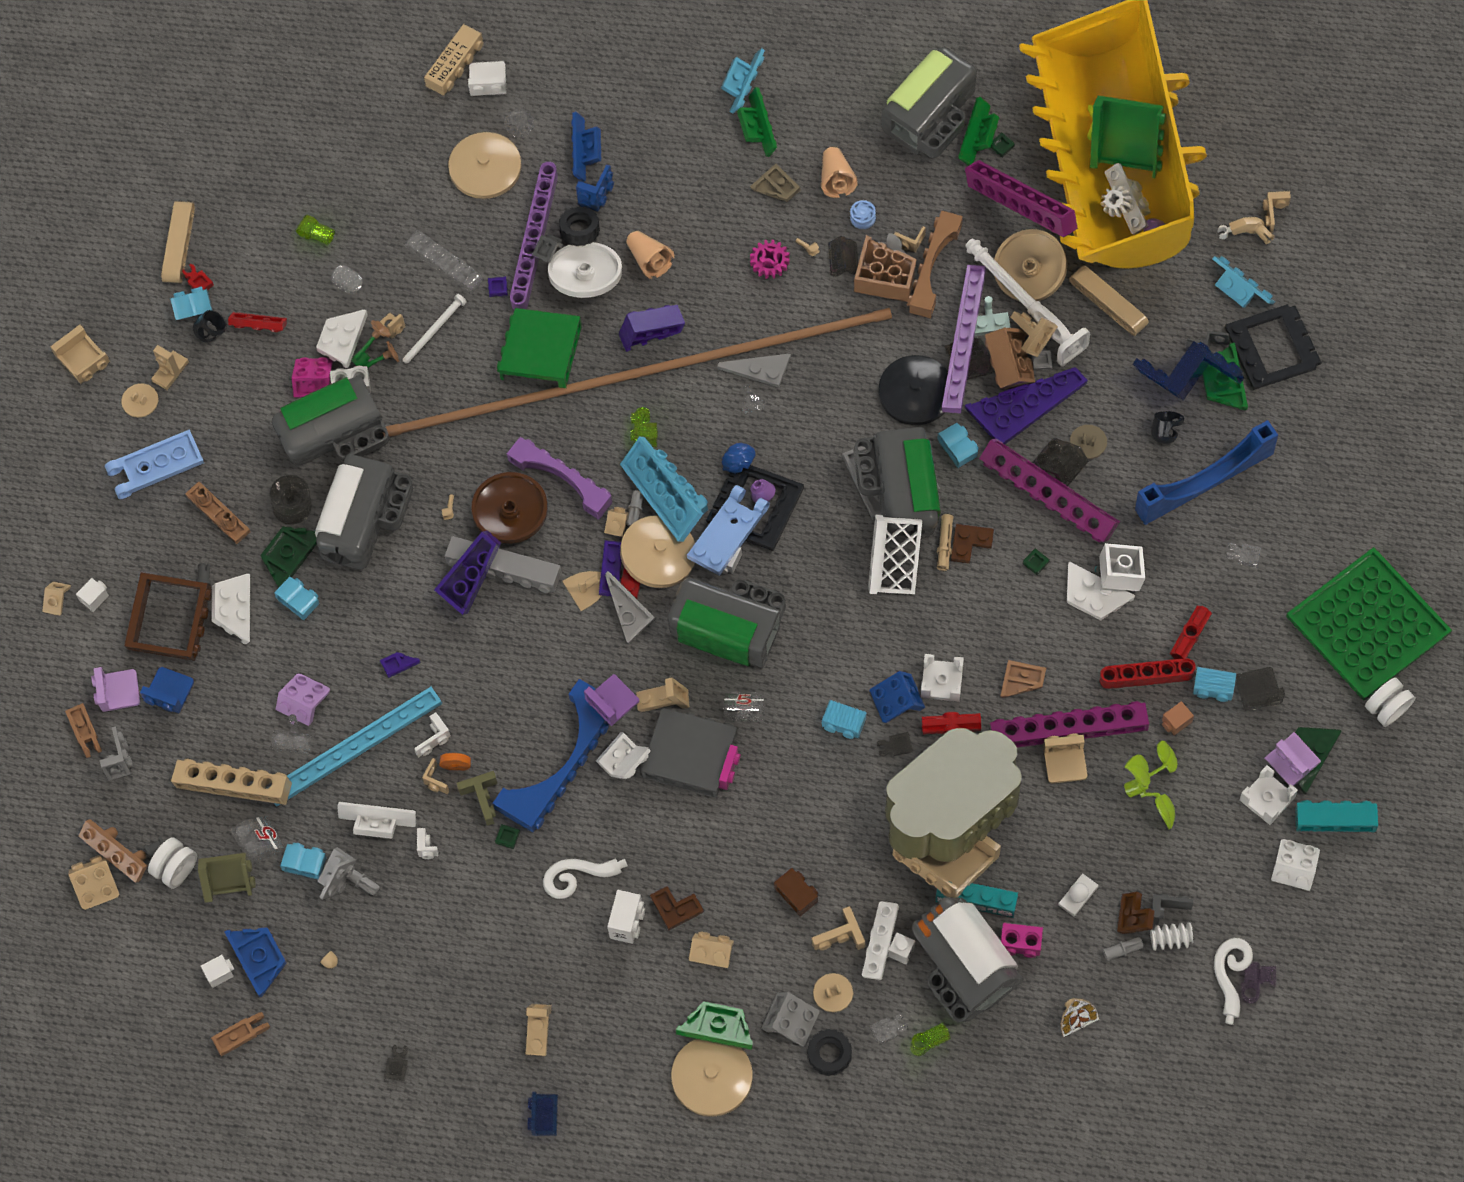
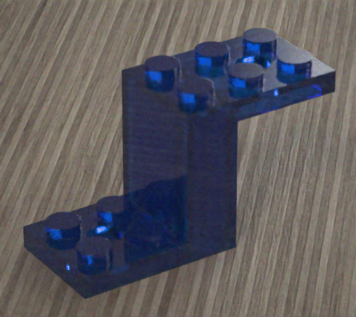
M1192 342L1169 377L1160 369L1154 370L1152 364L1145 359L1140 361L1136 358L1132 364L1138 372L1182 401L1187 397L1209 364L1239 384L1244 380L1243 371L1240 370L1238 365L1233 362L1228 364L1225 357L1218 352L1211 353L1209 347L1202 342Z

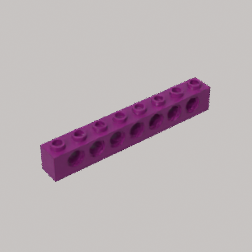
M980 160L965 168L968 187L1062 237L1078 229L1075 210Z
M997 439L989 441L979 458L983 461L985 467L997 470L1000 477L1006 480L1010 479L1014 482L1013 485L1020 490L1025 489L1030 493V497L1037 501L1040 499L1045 503V507L1061 513L1060 517L1069 522L1071 520L1076 523V527L1079 530L1092 534L1091 537L1097 542L1108 541L1120 523L1119 520ZM1000 456L1005 458L1003 466L999 463ZM1016 466H1018L1021 470L1019 476H1017L1014 472ZM1032 476L1036 479L1035 486H1032L1030 484V478ZM1046 487H1049L1052 491L1050 497L1045 493ZM1062 497L1066 498L1067 500L1066 507H1063L1061 505ZM1078 507L1083 511L1081 518L1076 514ZM1093 518H1096L1099 522L1097 528L1092 525Z
M1139 701L1131 702L1128 705L1113 704L1106 708L1096 706L1090 708V710L1074 709L1067 713L1057 711L1051 715L1035 714L1029 718L1019 716L1012 720L997 719L990 722V730L998 731L1014 742L1016 748L1044 744V739L1050 736L1067 737V735L1075 733L1083 735L1084 739L1148 731L1149 728L1146 703H1140ZM1129 715L1132 719L1125 720L1122 716ZM1109 717L1112 719V722L1107 723L1103 721V718ZM1091 720L1093 724L1086 725L1083 721ZM1067 722H1070V723H1072L1074 726L1071 727V728H1068V727H1066L1064 724L1067 723ZM1052 725L1054 729L1047 730L1045 726ZM1028 727H1031V728H1033L1035 731L1032 732V733H1029V732H1027L1025 729L1028 728ZM1013 730L1015 734L1008 735L1006 731Z

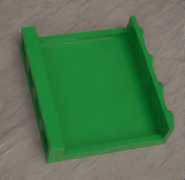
M1098 95L1093 105L1090 168L1097 169L1099 163L1112 165L1120 163L1124 167L1153 171L1152 178H1155L1157 172H1161L1163 164L1160 156H1162L1164 145H1161L1165 135V130L1162 129V125L1165 124L1166 114L1163 113L1164 106Z
M515 308L514 314L509 319L510 329L505 334L506 344L501 349L502 359L497 364V372L500 373L501 380H504L505 375L558 381L559 388H567L582 328L580 316Z

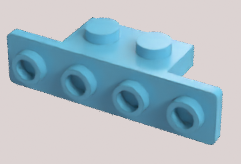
M762 48L755 53L750 65L737 57L732 61L720 88L736 97L730 109L731 113L743 107L745 103L743 99L751 90L750 83L758 74L756 69L764 60L763 53L765 50Z
M1223 256L1220 258L1213 257V260L1226 270L1215 286L1239 305L1245 308L1255 294L1269 304L1273 305L1275 303L1271 299L1273 297L1272 294L1265 289L1261 291L1257 288L1258 283L1251 278L1247 280L1243 277L1244 273L1237 267L1234 269L1230 267V262Z

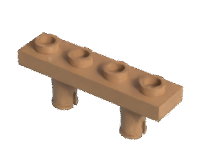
M200 482L185 493L186 497L236 544L250 533V529Z
M91 819L85 821L79 837L135 883L139 882L148 866L144 863L146 853L143 850L132 853L115 840L118 835L116 828L110 827L103 830Z

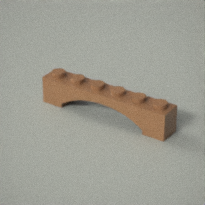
M941 211L940 216L935 218V231L930 233L928 241L930 246L925 248L923 255L925 261L924 264H920L918 269L919 279H915L912 290L915 291L908 298L907 306H910V313L927 318L932 317L936 305V294H933L930 285L932 267L942 249L953 239H958L963 216Z

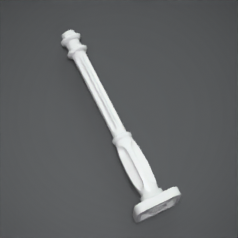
M970 239L966 243L967 253H972L975 256L974 260L980 261L1028 309V314L1032 315L1037 324L1041 318H1044L1058 326L1051 338L1060 344L1057 353V363L1060 366L1066 365L1088 347L1090 332L1086 328L1080 329L1075 334H1070L1068 329L1053 313L1041 305L1040 301H1035L989 255L988 248H983L980 245V240Z

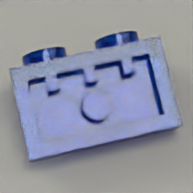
M532 1092V1098H528V1110H532L531 1117H528V1130H531L533 1136H557L558 1094H537V1092Z

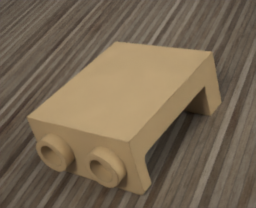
M78 325L50 346L54 355L80 384L90 380L94 373L106 368L110 362L107 354L102 352L89 338L81 325Z

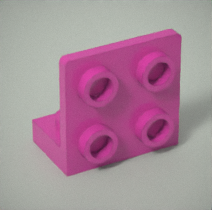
M303 357L296 359L292 374L294 397H304L331 384L330 371L333 360L326 357L315 359Z

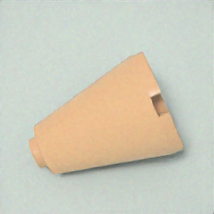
M829 147L823 152L821 188L824 194L829 197L839 198V194L843 193L847 196L856 189L857 177L841 150L837 147Z
M635 231L628 235L626 243L646 277L652 279L651 277L653 276L658 278L669 270L672 265L671 259L675 256L669 247L640 231Z

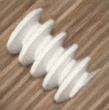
M1187 922L1186 928L1183 923H1179L1178 929L1174 923L1171 924L1170 929L1167 924H1163L1162 930L1159 925H1155L1154 931L1150 930L1151 944L1154 951L1157 949L1158 944H1160L1162 950H1164L1165 944H1168L1169 948L1172 949L1174 943H1176L1178 949H1180L1181 943H1184L1185 947L1188 948L1190 942L1193 944L1191 923Z

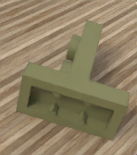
M494 771L456 783L460 796L476 791L486 825L494 824L493 817H496L493 805L489 806L487 802L490 799L487 787L498 784Z

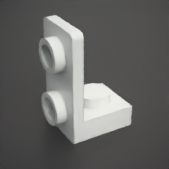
M436 712L429 716L431 720L429 725L435 735L415 748L418 758L431 753L432 748L438 744H445L451 736L449 729Z

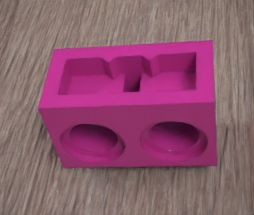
M1003 923L1001 942L1011 956L1018 953L1024 954L1028 958H1035L1040 956L1043 927ZM1008 937H1013L1016 939V942L1010 944L1006 941V939ZM1032 939L1036 941L1037 944L1034 946H1029L1026 943V941Z

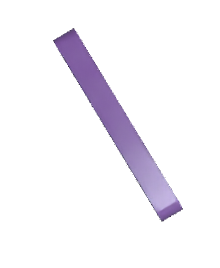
M552 162L543 163L539 170L510 293L513 310L515 308L527 309L539 258L527 253L533 252L540 236L545 235L558 179L556 166Z

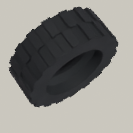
M579 206L566 210L560 216V236L569 245L585 246L586 244H591L599 236V217L592 209ZM576 222L588 223V228L582 231L572 230L570 226Z
M835 1029L819 1031L809 1041L807 1048L809 1063L819 1074L834 1076L842 1073L849 1066V1062L852 1059V1046L849 1043V1039L844 1036V1033L838 1032ZM826 1043H833L840 1050L839 1057L833 1062H826L820 1056V1049Z

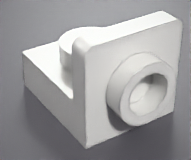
M417 828L418 856L423 859H433L434 856H438L436 846L427 847L430 846V835H427L426 829Z

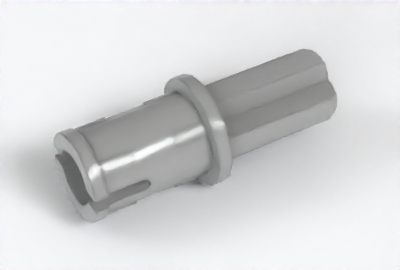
M638 490L633 491L631 503L627 508L629 511L626 521L628 527L638 520L639 514L642 512L641 506L644 496Z
M355 869L347 877L357 888L360 887L371 895L377 894L380 888L378 884L368 879L366 874H361Z
M1137 937L1123 943L1120 941L1115 946L1103 949V954L1108 962L1123 955L1126 957L1128 953L1139 950L1144 946L1141 938Z

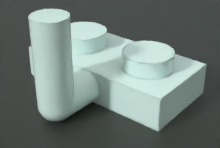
M987 296L984 305L985 315L978 316L975 336L985 335L1004 327L1011 328L1008 312L993 314L992 297Z

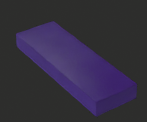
M607 540L604 542L599 595L612 597L605 577L607 571L618 581L620 579L622 561L620 556L621 542Z

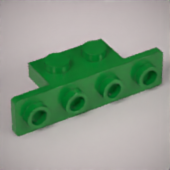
M755 87L748 97L751 108L740 107L737 110L745 141L762 142L766 157H770L777 148V142L773 136L763 96L759 87Z
M981 97L976 98L958 156L968 166L974 163L977 151L991 147L999 121V116L995 113L988 115L991 105Z

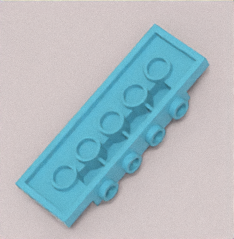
M639 436L620 465L676 540L684 542L703 515L696 505L699 502L695 497L697 493L687 487V480L677 474V467L667 461V454L663 450H654L645 437Z

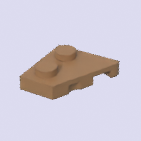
M1008 660L1000 697L1004 698L1041 689L1044 683L1046 668Z

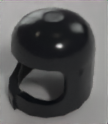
M207 310L193 324V333L202 342H211L216 337L221 336L226 330L225 320L214 310ZM207 325H214L217 331L212 330ZM209 335L215 336L213 338L206 339Z
M1172 411L1155 413L1151 428L1152 438L1161 444L1173 443L1177 439L1178 433L1172 427L1181 426L1184 422V416ZM1170 429H1172L1173 432L1172 437L1169 434Z

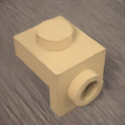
M614 507V509L608 511L604 533L620 537L624 536L628 512H625V508Z

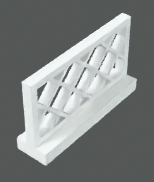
M875 515L868 581L870 594H877V592L915 594L922 520L883 517V515ZM887 523H896L899 529L891 535L887 530ZM910 524L917 525V531L910 536L905 528ZM903 531L908 538L899 544L894 537ZM892 539L897 547L889 553L885 548V544ZM912 541L915 549L908 554L903 546ZM901 549L906 557L897 562L892 555ZM891 558L896 565L887 571L883 567V563ZM910 559L913 563V568L906 572L901 565ZM899 567L904 575L896 581L891 576V573ZM887 576L894 582L889 587H881L882 580ZM907 577L911 581V589L902 588L899 583Z

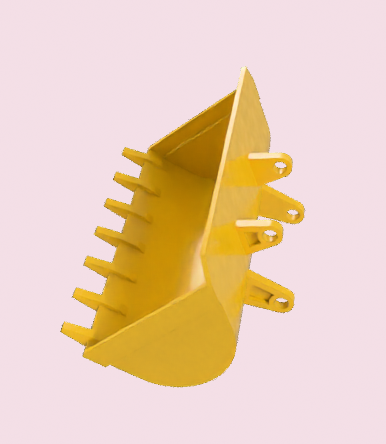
M1125 0L1032 36L1033 45L1021 43L1019 45L1020 51L1034 59L1036 58L1040 75L1039 77L1028 74L1026 76L1027 83L1040 90L1043 89L1046 108L1032 107L1033 113L1050 122L1053 139L1040 138V146L1054 153L1056 152L1060 171L1047 170L1046 175L1047 178L1061 185L1063 184L1067 204H1062L1075 210L1078 229L1073 231L1074 236H1060L1061 243L1073 249L1077 248L1080 260L1089 263L1098 262L1115 268L1150 266L1165 261L1181 252L1191 238V230L1194 224L1193 199L1200 194L1198 186L1189 182L1185 165L1202 161L1207 157L1203 146L1181 147L1172 110L1173 107L1178 105V98L1171 91L1187 87L1190 81L1186 73L1164 74L1148 1ZM1098 95L1164 106L1163 113L1166 114L1165 124L1162 125L1165 135L1163 141H1161V145H1164L1163 154L1160 156V160L1163 161L1161 172L1158 171L1156 177L1152 178L1153 171L1124 166L1122 168L1127 179L1137 181L1142 187L1141 192L1149 203L1148 208L1151 212L1144 216L1145 219H1159L1165 225L1145 232L1142 230L1133 235L1123 214H1121V217L1116 215L1111 217L1109 213L1103 211L1104 207L1101 205V202L1104 199L1101 195H1107L1106 189L1112 191L1105 171L1114 165L1099 163L1097 169L1090 168L1091 140H1088L1087 135L1093 119L1087 108L1089 105H1094Z

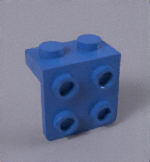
M607 164L596 187L578 181L576 185L578 205L597 212L601 206L605 205L606 195L608 191H612L614 186L611 165Z
M160 667L150 687L143 686L140 694L145 703L153 706L157 705L168 712L173 711L179 714L194 684V680L186 675Z

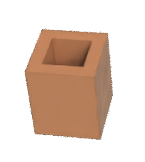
M1181 701L1163 714L1162 725L1167 732L1171 731L1173 735H1176L1193 722L1194 715Z

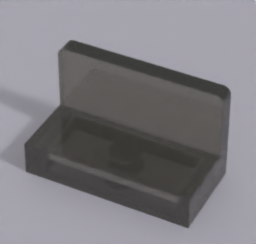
M843 236L828 242L830 275L837 277L845 272L856 275L858 267L857 243Z

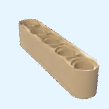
M174 202L162 267L163 282L182 283L183 281L181 279L183 278L182 270L185 269L195 212L193 202Z
M1082 265L1070 276L1069 281L1075 288L1100 309H1103L1107 315L1126 331L1130 332L1131 335L1136 336L1148 325L1149 321L1142 312L1088 267Z

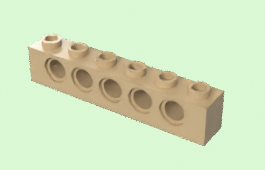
M191 759L177 760L171 779L174 786L179 789L283 805L287 804L292 785L287 775L283 773L269 774L264 770H257L255 772L245 767L235 769L225 764L215 766L210 762L196 763ZM199 772L196 777L192 778L195 773ZM217 775L214 780H211L213 776ZM232 778H235L232 783H229ZM250 781H253L250 786H247ZM272 783L271 787L265 789L268 784Z

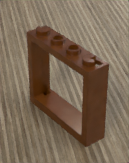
M141 572L124 646L132 651L195 661L198 652L201 650L199 642L200 638L204 636L205 627L203 623L209 613L207 605L208 600L211 601L212 599L211 587L208 583ZM151 582L200 589L187 651L138 643Z

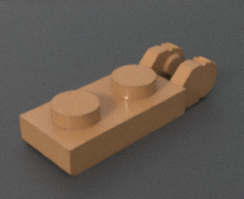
M82 703L66 710L69 722L79 745L82 746L86 758L91 757L90 750L86 746V743L93 741L94 748L98 753L102 752L97 740L98 736L84 704Z
M262 1012L248 1019L241 1020L211 1038L221 1057L270 1028L268 1023L261 1024L254 1029L251 1027L252 1024L264 1018Z

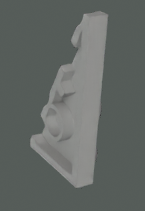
M791 354L719 362L717 368L779 388Z
M607 571L605 577L626 642L629 644L655 620V617Z

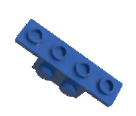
M573 112L571 120L573 127L572 172L581 182H585L586 166L601 161V129L593 127L585 130V119L579 113Z

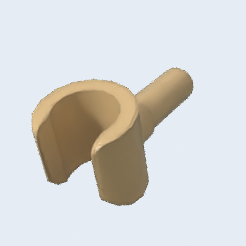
M799 238L795 241L803 246L810 256L820 252L818 250L819 246L816 243L809 245Z
M452 494L449 495L448 508L442 509L444 520L454 517L452 509L454 495Z

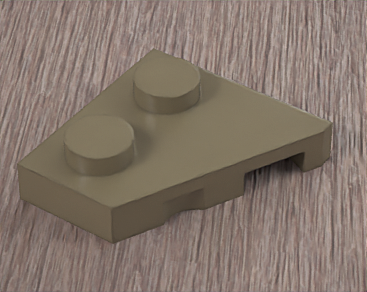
M777 164L750 186L755 192L786 202L801 191V188Z

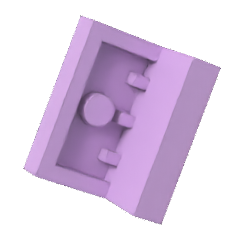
M1295 732L1284 741L1281 739L1276 744V748L1265 757V760L1284 781L1292 786L1296 785L1321 763V760Z

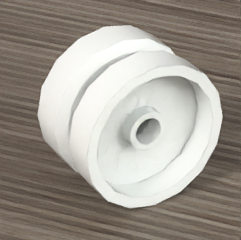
M1396 677L1381 686L1365 704L1366 709L1371 714L1379 713L1377 720L1384 727L1389 726L1403 715L1416 699L1409 690L1402 691L1404 685Z
M169 838L153 855L148 866V872L156 879H162L163 884L169 888L175 889L183 883L194 868L197 861V853L189 847L183 848V844L177 839Z

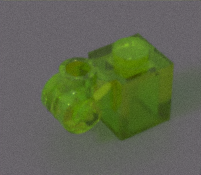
M640 407L635 413H631V424H634V430H631L630 433L631 441L635 443L639 436L645 437L652 447H657V423H649V410L646 407Z

